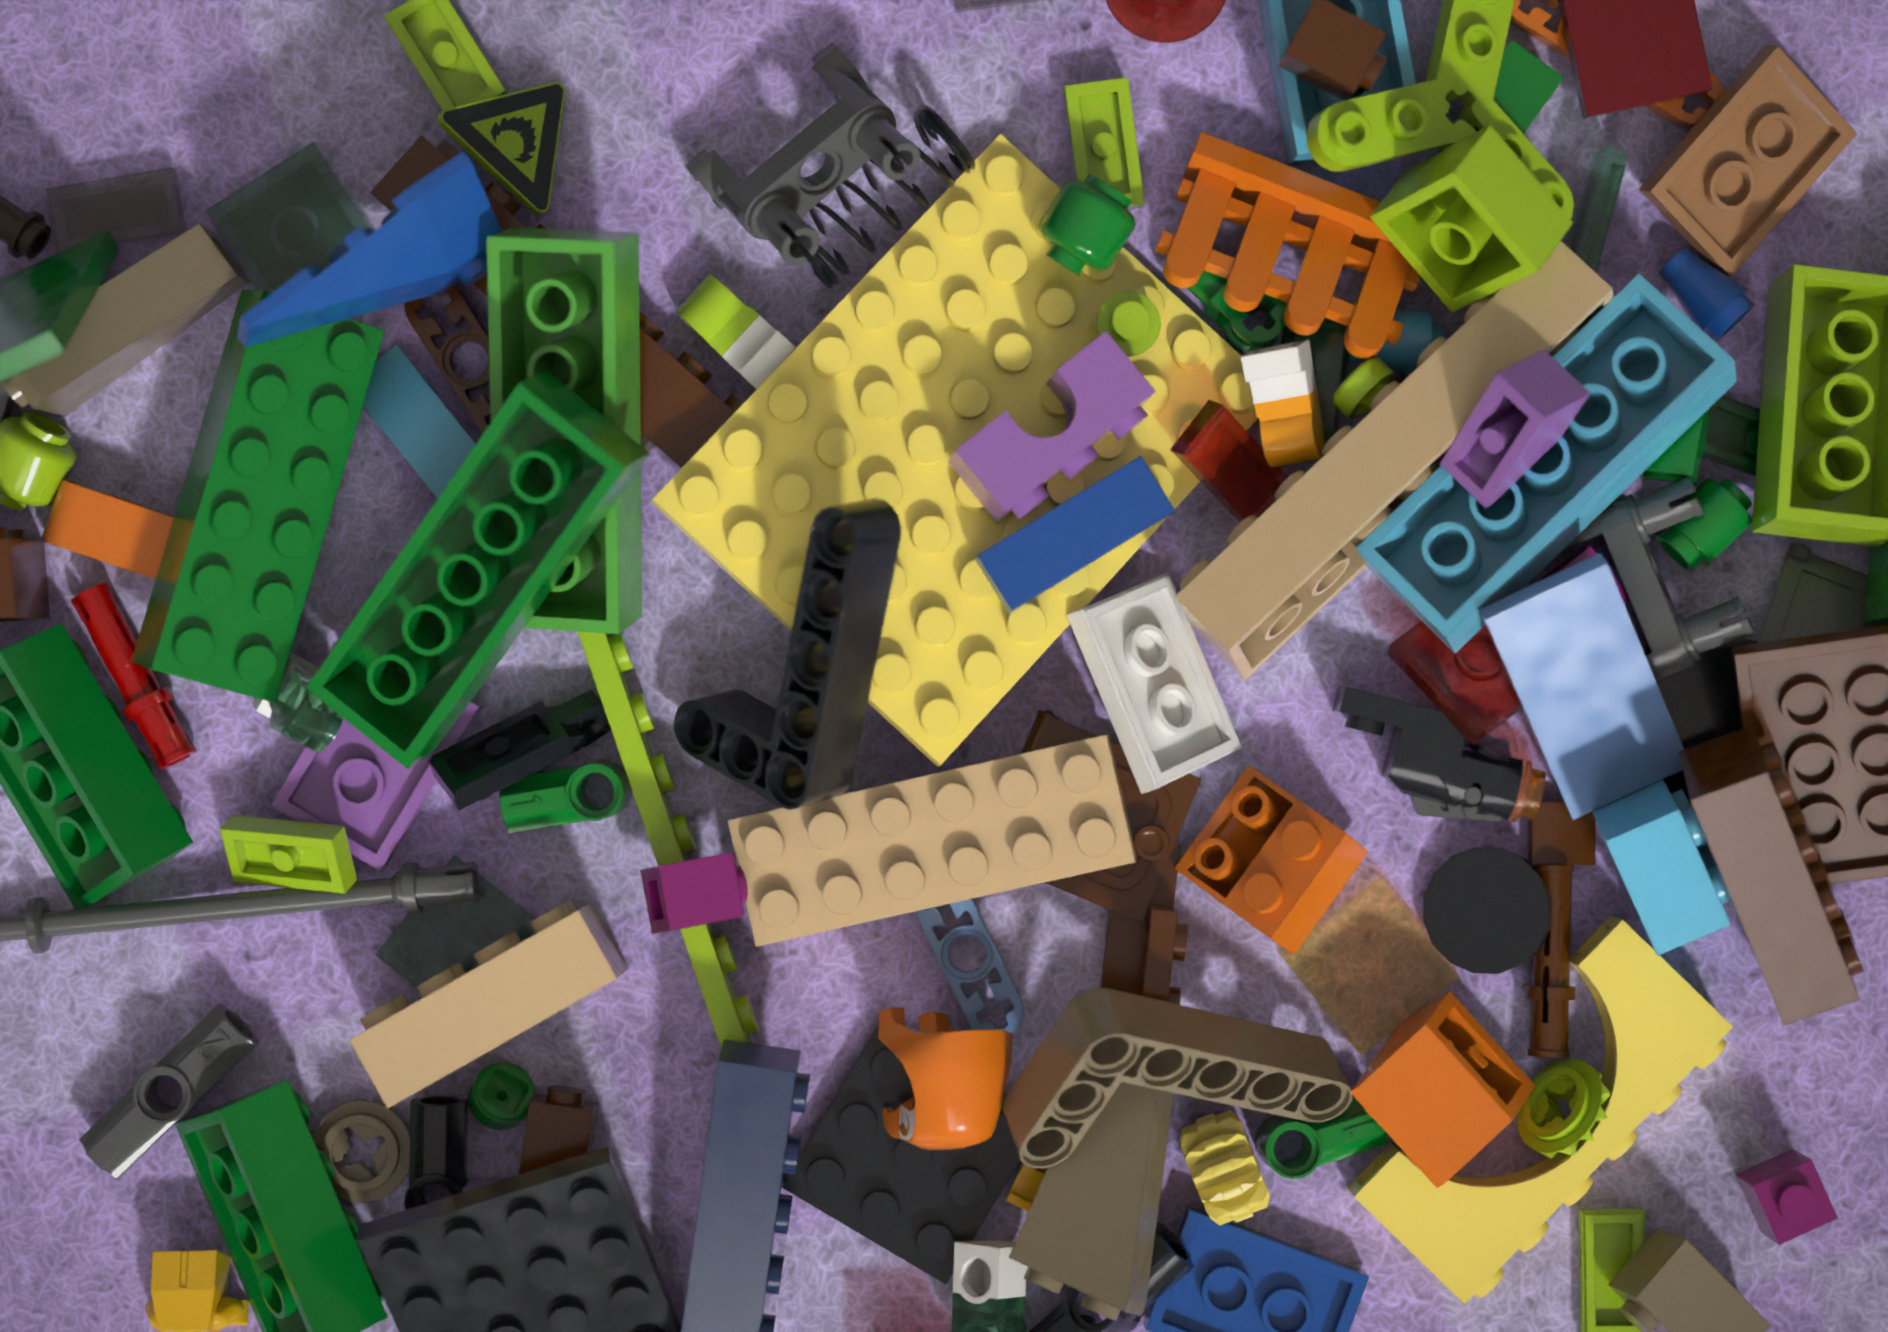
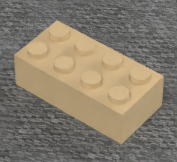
M572 899L531 921L530 924L536 934L526 940L521 941L517 932L514 931L473 954L479 964L473 970L466 973L459 962L418 985L417 989L422 998L413 1004H410L406 995L403 994L360 1018L365 1031L349 1041L387 1109L616 980L628 970L627 964L593 904L589 903L577 910Z

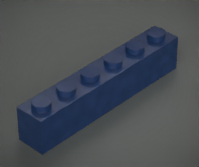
M726 1039L723 1041L717 1064L681 1332H774L776 1315L764 1314L767 1293L779 1295L784 1256L775 1255L772 1252L775 1233L787 1235L793 1196L781 1194L784 1173L796 1174L802 1135L790 1134L789 1131L792 1111L805 1113L810 1074L798 1072L801 1050Z

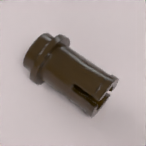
M0 196V240L8 245V253L12 256L19 258L24 255L28 259L35 258L47 245L51 236V227L45 224L44 216L39 212L32 211L27 213Z

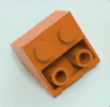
M1248 765L1174 869L1274 942L1295 955L1369 851L1342 829Z
M1449 990L1396 1027L1350 1093L1364 1107L1367 1114L1375 1119L1404 1151L1409 1160L1438 1188L1452 1178L1513 1121L1535 1087V1084Z

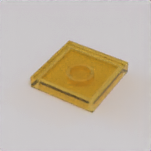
M1380 876L1315 926L1295 955L1287 950L1280 954L1360 1056L1460 977L1448 960L1432 945L1425 931Z

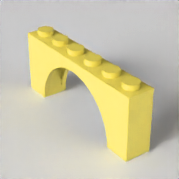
M1610 915L1570 956V965L1585 982L1596 1003L1604 1032L1605 1060L1601 1082L1611 1094L1601 1105L1607 1119L1595 1122L1591 1128L1594 1141L1579 1140L1573 1156L1559 1152L1552 1159L1547 1157L1526 1169L1496 1177L1475 1178L1454 1175L1438 1188L1409 1160L1406 1154L1390 1142L1347 1187L1354 1198L1464 1304L1473 1295L1477 1298H1482L1493 1290L1505 1273L1501 1268L1504 1263L1518 1249L1521 1252H1526L1533 1248L1543 1238L1549 1228L1545 1221L1562 1204L1568 1207L1581 1199L1593 1184V1178L1590 1175L1607 1157L1613 1161L1622 1156L1637 1139L1638 1133L1634 1129L1651 1112L1658 1115L1669 1108L1682 1092V1087L1679 1083L1695 1066L1699 1069L1707 1067L1726 1047L1727 1042L1723 1037L1733 1026L1660 955L1657 956L1655 950L1623 919Z

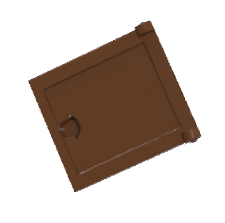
M1039 710L1021 753L1096 737L1097 735L1059 720L1051 711L1043 712ZM1111 741L1137 860L1134 863L1045 883L1142 923L1202 779L1192 774H1187L1156 790L1141 794L1121 745Z

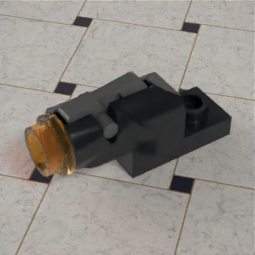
M1338 687L1333 711L1348 714L1345 727L1382 736L1385 724L1394 726L1381 775L1402 794L1410 796L1416 814L1495 822L1501 821L1502 818L1511 822H1516L1519 817L1529 820L1535 818L1544 793L1545 771L1532 768L1530 760L1508 757L1473 739L1470 740L1469 745L1464 744L1471 718L1350 687Z

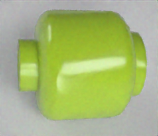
M25 411L22 417L5 418L0 423V504L13 510L23 511L27 505L47 506L54 501L62 479L66 480L77 459L74 447L69 442L71 438L70 432L65 427L47 416L32 411Z

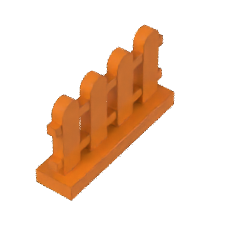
M1201 132L1175 197L1176 200L1186 203L1176 233L1172 234L1163 230L1155 249L1156 252L1167 256L1163 265V274L1166 280L1175 287L1190 288L1197 284L1203 270L1225 278L1227 281L1223 289V297L1231 308L1240 312L1254 310L1259 305L1264 294L1287 303L1283 314L1284 322L1292 332L1298 335L1307 336L1315 333L1321 326L1324 318L1347 326L1344 335V345L1350 354L1360 359L1375 357L1385 341L1396 345L1405 325L1393 320L1402 291L1406 289L1414 292L1421 276L1370 218L1381 202ZM1223 218L1246 227L1235 258L1212 249ZM1283 242L1306 250L1295 281L1272 273ZM1343 265L1365 273L1355 305L1333 297Z

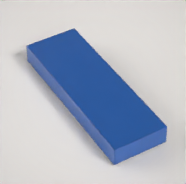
M1139 456L978 554L975 560L1010 614L1168 517L1175 509L1143 458Z

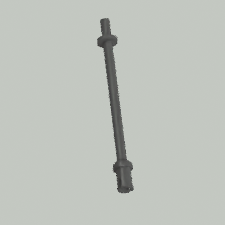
M474 861L467 862V864L421 868L419 863L414 862L404 863L402 869L398 870L392 878L356 881L346 894L281 888L50 911L43 897H36L28 900L25 914L0 916V942L27 939L30 949L34 954L49 950L52 937L389 903H395L402 909L405 908L407 914H418L423 912L424 906L464 902L479 903L480 878L477 864Z

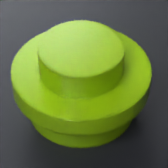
M1125 291L1112 295L1100 307L1096 317L1097 335L1100 336L1103 332L1107 331L1127 357L1140 355L1150 349L1156 342L1161 330V319L1158 309L1149 298L1137 292Z

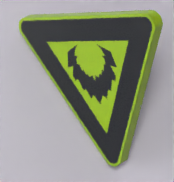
M553 82L445 109L438 115V124L533 214L542 215L549 209L566 92L561 83Z

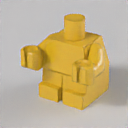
M217 1250L153 1252L151 1272L152 1299L145 1305V1312L150 1326L159 1332H220L226 1326H247L249 1320V1300H238L228 1297L231 1257Z

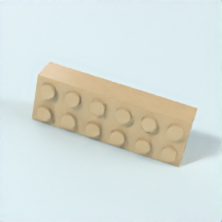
M1109 734L848 792L841 796L792 810L778 808L727 820L737 865H740L743 869L747 881L748 897L746 906L756 947L1130 864L1137 860Z

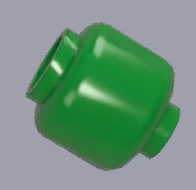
M1088 174L1084 182L1078 179L1066 181L1039 223V230L1042 236L1052 243L1046 255L1077 275L1080 274L1085 265L1100 271L1108 269L1135 229V218L1128 211L1133 201L1091 174Z

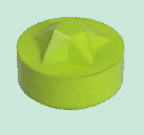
M1379 357L1367 359L1339 386L1333 395V404L1348 419H1353L1361 413L1371 412L1369 406L1372 400L1386 385L1391 383L1395 373Z

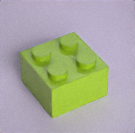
M1491 125L1407 169L1370 216L1372 221L1451 312L1459 310L1538 272L1573 224L1571 219Z

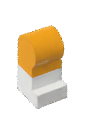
M1309 339L1253 349L1241 356L1245 382H1250L1256 418H1259L1260 434L1264 455L1269 466L1275 468L1320 460L1324 456L1322 449L1325 446V438Z

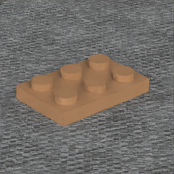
M1765 45L1639 190L1710 265L1727 276L1732 277L1857 133L1779 46Z

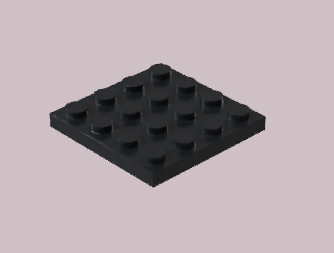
M609 1146L358 1225L357 1241L399 1332H681L682 1329Z

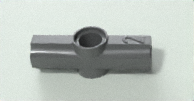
M222 1003L218 1004L154 1067L144 1072L135 1085L79 1139L88 1157L101 1170L107 1171L116 1179L122 1177L185 1114L196 1108L201 1099L259 1044L249 1025L237 1013L232 1012ZM161 1075L173 1077L182 1087L183 1096L179 1106L167 1105L158 1096L156 1087Z

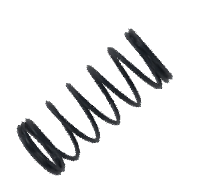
M922 105V109H917L914 113V122L924 144L931 148L930 141L922 125L933 139L939 141L937 134L941 136L955 154L954 156L948 152L950 160L962 172L965 171V173L970 174V169L975 170V161L948 124L928 105ZM918 148L920 158L948 185L954 186L955 180L946 166L939 160L938 166ZM872 159L869 160L871 163L880 168ZM898 159L896 163L905 170L903 161ZM867 163L862 166L863 172L871 187L878 192L877 183ZM848 179L842 183L859 195L894 229L902 231V224L892 208L886 205V212L863 190ZM894 180L921 207H929L928 201L918 186L912 183V189L903 180ZM841 185L836 188V192L845 210L852 214L851 206L844 195ZM822 202L815 205L834 219L866 250L876 253L874 243L863 228L859 226L861 233L859 235ZM813 207L809 210L810 215L819 232L826 236L824 226ZM801 243L795 246L809 261L814 274L827 288L833 289V284L838 285V278L820 254L839 272L849 275V268L846 262L834 248L836 260L820 245L814 256Z

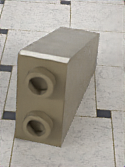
M199 223L102 284L62 354L1 381V384L12 399L24 408L30 404L32 408L39 412L45 411L66 417L244 287L249 281L215 234Z
M1121 1082L1074 1151L1066 1160L1047 1168L1009 1256L1010 1259L1028 1267L1023 1277L1024 1279L1057 1294L1060 1293L1063 1284L1085 1293L1080 1305L1115 1321L1120 1311L1138 1316L1142 1315L1147 1301L1174 1093Z

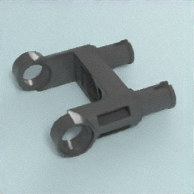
M832 42L812 58L814 63L812 67L834 92L838 100L744 180L731 169L715 150L708 153L703 149L684 165L696 182L699 181L713 198L712 201L719 209L722 210L725 207L754 238L769 240L780 252L781 257L792 265L807 262V259L795 247L798 243H801L812 256L815 255L819 247L820 238L818 233L811 226L807 225L801 217L865 163L872 159L881 168L885 176L897 181L908 177L905 171L896 163L898 159H901L912 172L916 170L920 162L918 147L907 140L896 129V119L893 111L868 88L858 70ZM825 152L823 166L813 175L801 177V168L808 157L815 153Z
M1689 476L1637 499L1632 494L1627 496L1625 493L1619 495L1563 549H1568L1603 534L1652 652L1645 654L1656 682L1697 666L1696 662L1701 661V653L1744 636L1755 634L1749 617L1727 626L1722 625V621L1747 611L1739 595L1733 597L1732 600L1687 618L1682 613L1677 614L1648 544L1652 541L1651 534L1695 516L1699 517L1705 514L1699 498L1676 507L1672 506L1673 501L1697 492Z

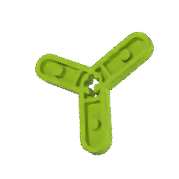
M1443 0L1425 82L1335 103L1317 112L1309 122L1306 132L1309 152L1321 167L1332 172L1348 171L1439 148L1444 150L1476 132L1474 127L1477 126L1481 130L1491 125L1570 219L1573 215V196L1564 179L1493 100L1515 0ZM1459 98L1464 105L1459 112L1461 119L1452 123L1445 114L1450 109L1449 101Z

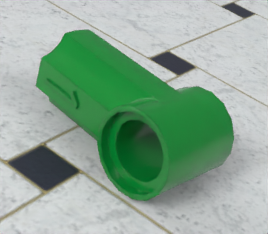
M597 761L586 765L533 773L500 790L499 801L502 819L505 821L508 834L584 821H600L619 814L628 805L632 797V788L626 771L620 765L611 761ZM593 773L605 775L614 787V797L606 808H599L593 805L586 796L585 785Z
M1353 1095L1349 1107L1332 1120L1317 1123L1273 1115L1261 1124L1255 1137L1256 1151L1261 1160L1280 1176L1289 1179L1303 1178L1312 1173L1316 1167L1389 1144L1385 1130L1375 1119L1367 1114L1364 1107ZM1286 1131H1299L1302 1136L1300 1152L1290 1160H1277L1274 1154V1146L1278 1137Z

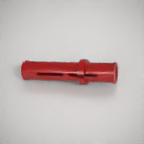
M105 582L95 585L79 593L77 597L72 598L71 603L73 607H75L81 621L85 624L109 674L114 679L126 704L123 712L128 722L135 721L150 748L159 770L176 765L189 758L190 755L195 754L197 749L187 732H185L171 704L175 699L169 687H162L153 670L131 662L138 639L122 613L110 584Z

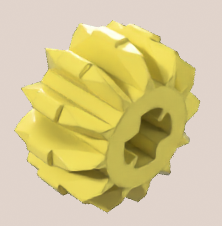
M1230 1110L1218 1115L1212 1113L1196 1119L1197 1123L1182 1128L1180 1145L1200 1199L1212 1221L1219 1226L1233 1220L1237 1223L1253 1217L1254 1212L1268 1207L1270 1199L1269 1190L1239 1116Z

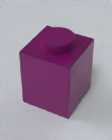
M733 852L640 870L652 934L745 917L742 903H745L748 897L747 881L741 866L734 863Z
M1794 1149L1735 1175L1761 1233L1779 1245L1838 1219L1812 1159Z

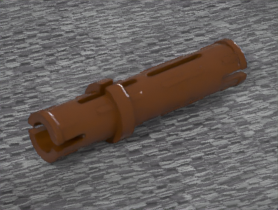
M1534 864L1533 866L1542 876L1544 883L1547 884L1552 897V926L1543 947L1532 956L1531 984H1525L1524 998L1531 999L1528 1055L1566 1058L1569 1057V1000H1575L1576 986H1569L1572 931V872H1574V865Z

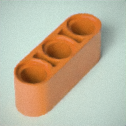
M62 479L41 540L156 579L174 516L142 507L141 504L111 494L94 491L82 487L81 484Z

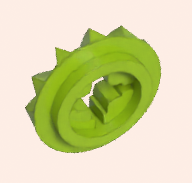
M1573 1058L1554 1062L1539 1072L1532 1080L1535 1087L1517 1115L1518 1130L1526 1145L1552 1159L1559 1152L1573 1156L1579 1140L1594 1141L1591 1128L1595 1122L1607 1119L1601 1105L1611 1094L1601 1082L1603 1074L1589 1063ZM1559 1098L1565 1102L1569 1101V1107L1572 1112L1566 1119L1562 1118L1561 1106L1557 1102Z

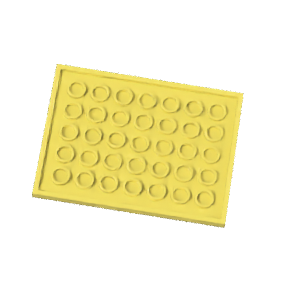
M1002 134L975 160V170L970 169V174L965 173V171L955 181V185L950 186L652 499V504L791 632L811 527L815 516L822 509L873 498L882 499L889 503L899 517L901 540L868 703L937 767L942 765L1070 625L1067 615L1086 607L1167 517L1010 614L977 564L975 557L1139 456L1143 458L1173 508L1176 509L1258 419L1256 418L1250 382H1245L1241 355L1124 247L1108 269L1100 271L1085 265L1079 275L1046 255L1052 243L1042 236L1039 230V223L1060 188ZM1132 291L1149 298L1160 314V334L1156 342L1146 352L1128 357L1156 391L1142 406L1148 417L1119 440L1110 431L1096 442L1092 447L1099 456L1070 480L1060 471L1045 483L1043 487L1049 496L1019 520L1010 511L996 522L949 465L948 461L955 450L1005 410L1022 430L1032 436L1049 438L1062 433L1066 424L1065 409L1059 398L1046 383L1059 367L1098 337L1096 317L1100 307L1109 297L1119 292Z

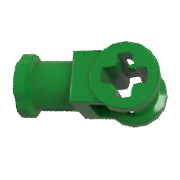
M1203 270L1197 284L1187 288L1207 307L1204 313L1224 331L1225 339L1230 346L1241 354H1246L1253 349L1273 346L1286 325L1283 318L1286 308L1284 301L1264 294L1259 305L1254 310L1249 312L1234 310L1226 303L1223 297V289L1227 279ZM1258 310H1261L1267 316L1263 327L1258 325L1250 331L1243 325L1247 314L1253 315Z

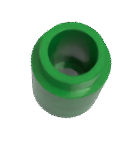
M1706 478L1696 488L1697 492L1690 494L1679 504L1681 505L1699 498L1705 514L1663 529L1656 535V540L1663 550L1688 572H1693L1700 564L1709 566L1752 524V518L1747 512L1752 506L1751 500L1729 479L1725 478L1719 484L1710 478Z

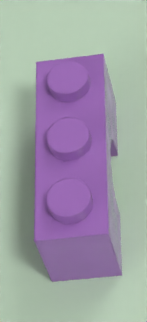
M1107 331L1103 332L1059 367L1046 383L1059 398L1065 409L1066 424L1062 433L1049 438L1032 436L1022 430L1005 410L956 449L949 459V465L996 522L1010 511L1019 520L1049 496L1043 487L1045 483L1060 471L1070 480L1099 456L1092 447L1096 442L1110 431L1119 440L1148 417L1142 406L1156 391Z

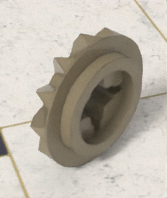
M365 1099L348 1102L331 1110L316 1127L312 1138L316 1148L326 1154L334 1171L332 1186L337 1197L357 1203L376 1201L392 1193L409 1174L410 1135L408 1124L401 1120L391 1108L387 1109L386 1105L366 1101ZM350 1126L353 1133H358L359 1137L364 1141L373 1137L375 1139L380 1136L384 1137L385 1141L380 1143L379 1148L372 1154L373 1160L376 1163L374 1167L378 1172L377 1175L372 1167L368 1168L362 1160L356 1161L353 1164L349 1162L344 1166L340 1165L339 1161L347 1156L346 1153L353 1148V1143L350 1139L352 1134L347 1127Z

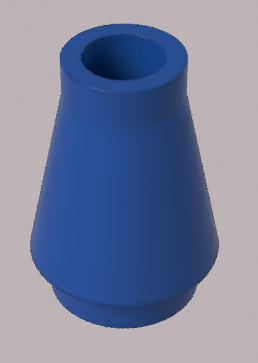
M1687 246L1674 255L1658 273L1669 284L1691 320L1702 331H1707L1716 341L1720 340L1737 325L1755 305L1745 295L1748 288L1696 256Z

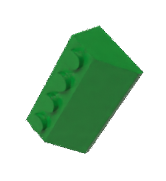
M62 622L1 649L0 785L74 908L94 906L166 863L194 842L186 831L185 821L181 813L168 801L153 776L152 766L148 758L135 746L120 721L117 706L102 691L87 666L84 651L78 643L71 639Z
M288 1079L262 1087L176 1123L175 1127L262 1332H360L388 1318L382 1305L383 1295L370 1267H366L357 1245V1224L350 1212L340 1205L332 1186L334 1182L332 1165L326 1154L316 1148L307 1127L310 1117L306 1103L297 1091L291 1089Z

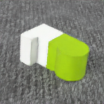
M710 273L675 310L755 391L796 349L778 330H775L753 308L741 302Z

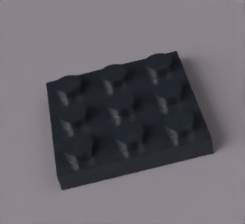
M878 1022L798 1158L796 1174L789 1173L782 1188L942 1283L947 1284L953 1274L954 1242L974 1239L1019 1163L1020 1158L1003 1114L1002 1106L992 1137L985 1142L973 1146L950 1150H925L890 1136L884 1126L883 1108L890 1107L895 1111L901 1104L913 1098L914 1094L911 1081L903 1064L878 1039Z

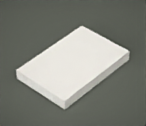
M1169 572L1067 615L1141 794L1156 790L1242 748L1192 626L1175 598L1178 593Z

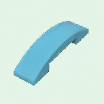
M397 344L376 360L363 406L433 494L439 498L476 445V442Z

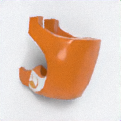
M891 1007L878 1012V1039L903 1064L911 1081L914 1094L913 1098L901 1104L895 1111L890 1107L883 1108L884 1126L888 1134L925 1150L965 1148L985 1142L992 1137L1011 1070L1013 1033L1001 1029L955 1031L949 1025L948 1014L939 1012H928L918 1016L919 1031L905 1026L904 1008Z

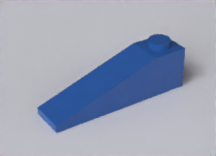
M464 151L393 199L392 202L396 208L384 218L382 226L373 232L371 228L363 229L358 226L342 239L343 243L329 256L328 261L331 265L325 270L321 271L317 264L305 267L240 318L237 334L241 343L248 347L446 291L460 280L468 287L487 275V236L502 232L473 163Z

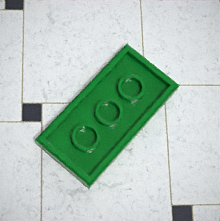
M108 230L0 280V382L56 357L65 351L117 256L119 248Z

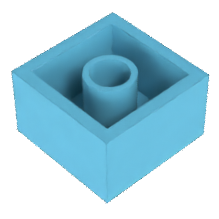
M1662 779L1592 811L1657 956L1731 925L1722 904L1732 899L1709 847L1706 845L1697 849L1698 846L1707 843V839L1694 809L1690 806L1682 789L1670 793Z

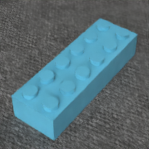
M1641 274L1634 277L1552 357L1590 392V395L1562 437L1499 499L1485 508L1440 466L1355 548L1365 566L1455 654L1486 625L1479 609L1522 590L1737 382L1735 360Z

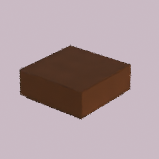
M1528 801V861L1532 865L1595 866V817L1593 812L1572 820L1563 801Z

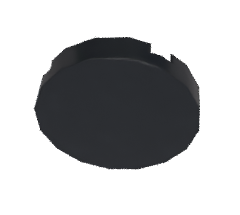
M1474 847L1451 856L1433 873L1424 894L1423 922L1432 945L1450 963L1471 973L1499 974L1523 965L1543 947L1552 926V897L1547 884L1544 883L1542 876L1536 871L1537 869L1525 857L1505 848Z

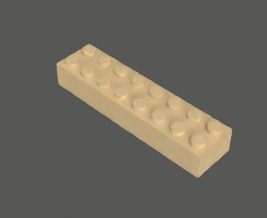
M1560 241L1538 272L1502 288L1495 295L1492 293L1475 301L1464 316L1466 323L1448 340L1442 336L1428 345L1416 362L1418 368L1401 384L1393 381L1386 385L1372 400L1369 406L1371 412L1353 429L1350 426H1345L1337 431L1323 447L1322 454L1324 456L1306 473L1299 470L1289 476L1275 493L1277 501L1260 517L1251 515L1240 522L1227 539L1229 546L1212 562L1208 559L1202 560L1188 571L1180 583L1182 590L1175 598L1192 627L1246 681L1366 568L1355 548L1441 466V460L1495 375L1543 349L1553 357L1614 298L1613 288Z

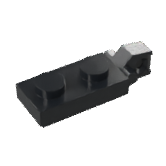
M589 690L554 707L547 708L540 701L430 756L431 759L428 761L434 777L460 811L535 772L547 768L550 764L574 753V751L577 752L582 747H587L611 731L602 702L592 690Z

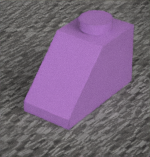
M1543 349L1495 375L1441 460L1440 465L1486 508L1499 499L1562 437L1590 395V392Z

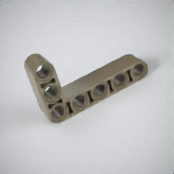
M1094 988L1078 994L1068 1003L1006 1094L1002 1108L1020 1160L1029 1167L1044 1169L1061 1163L1074 1151L1121 1082L1317 1123L1329 1121L1341 1115L1349 1107L1352 1101V1094L1350 1093L1351 1087L1330 1044L1321 1037L1113 989Z

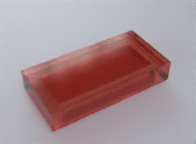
M1210 399L1170 449L1239 523L1251 515L1260 517L1276 501V491L1289 477L1280 467L1271 468L1267 463L1263 448L1222 404Z

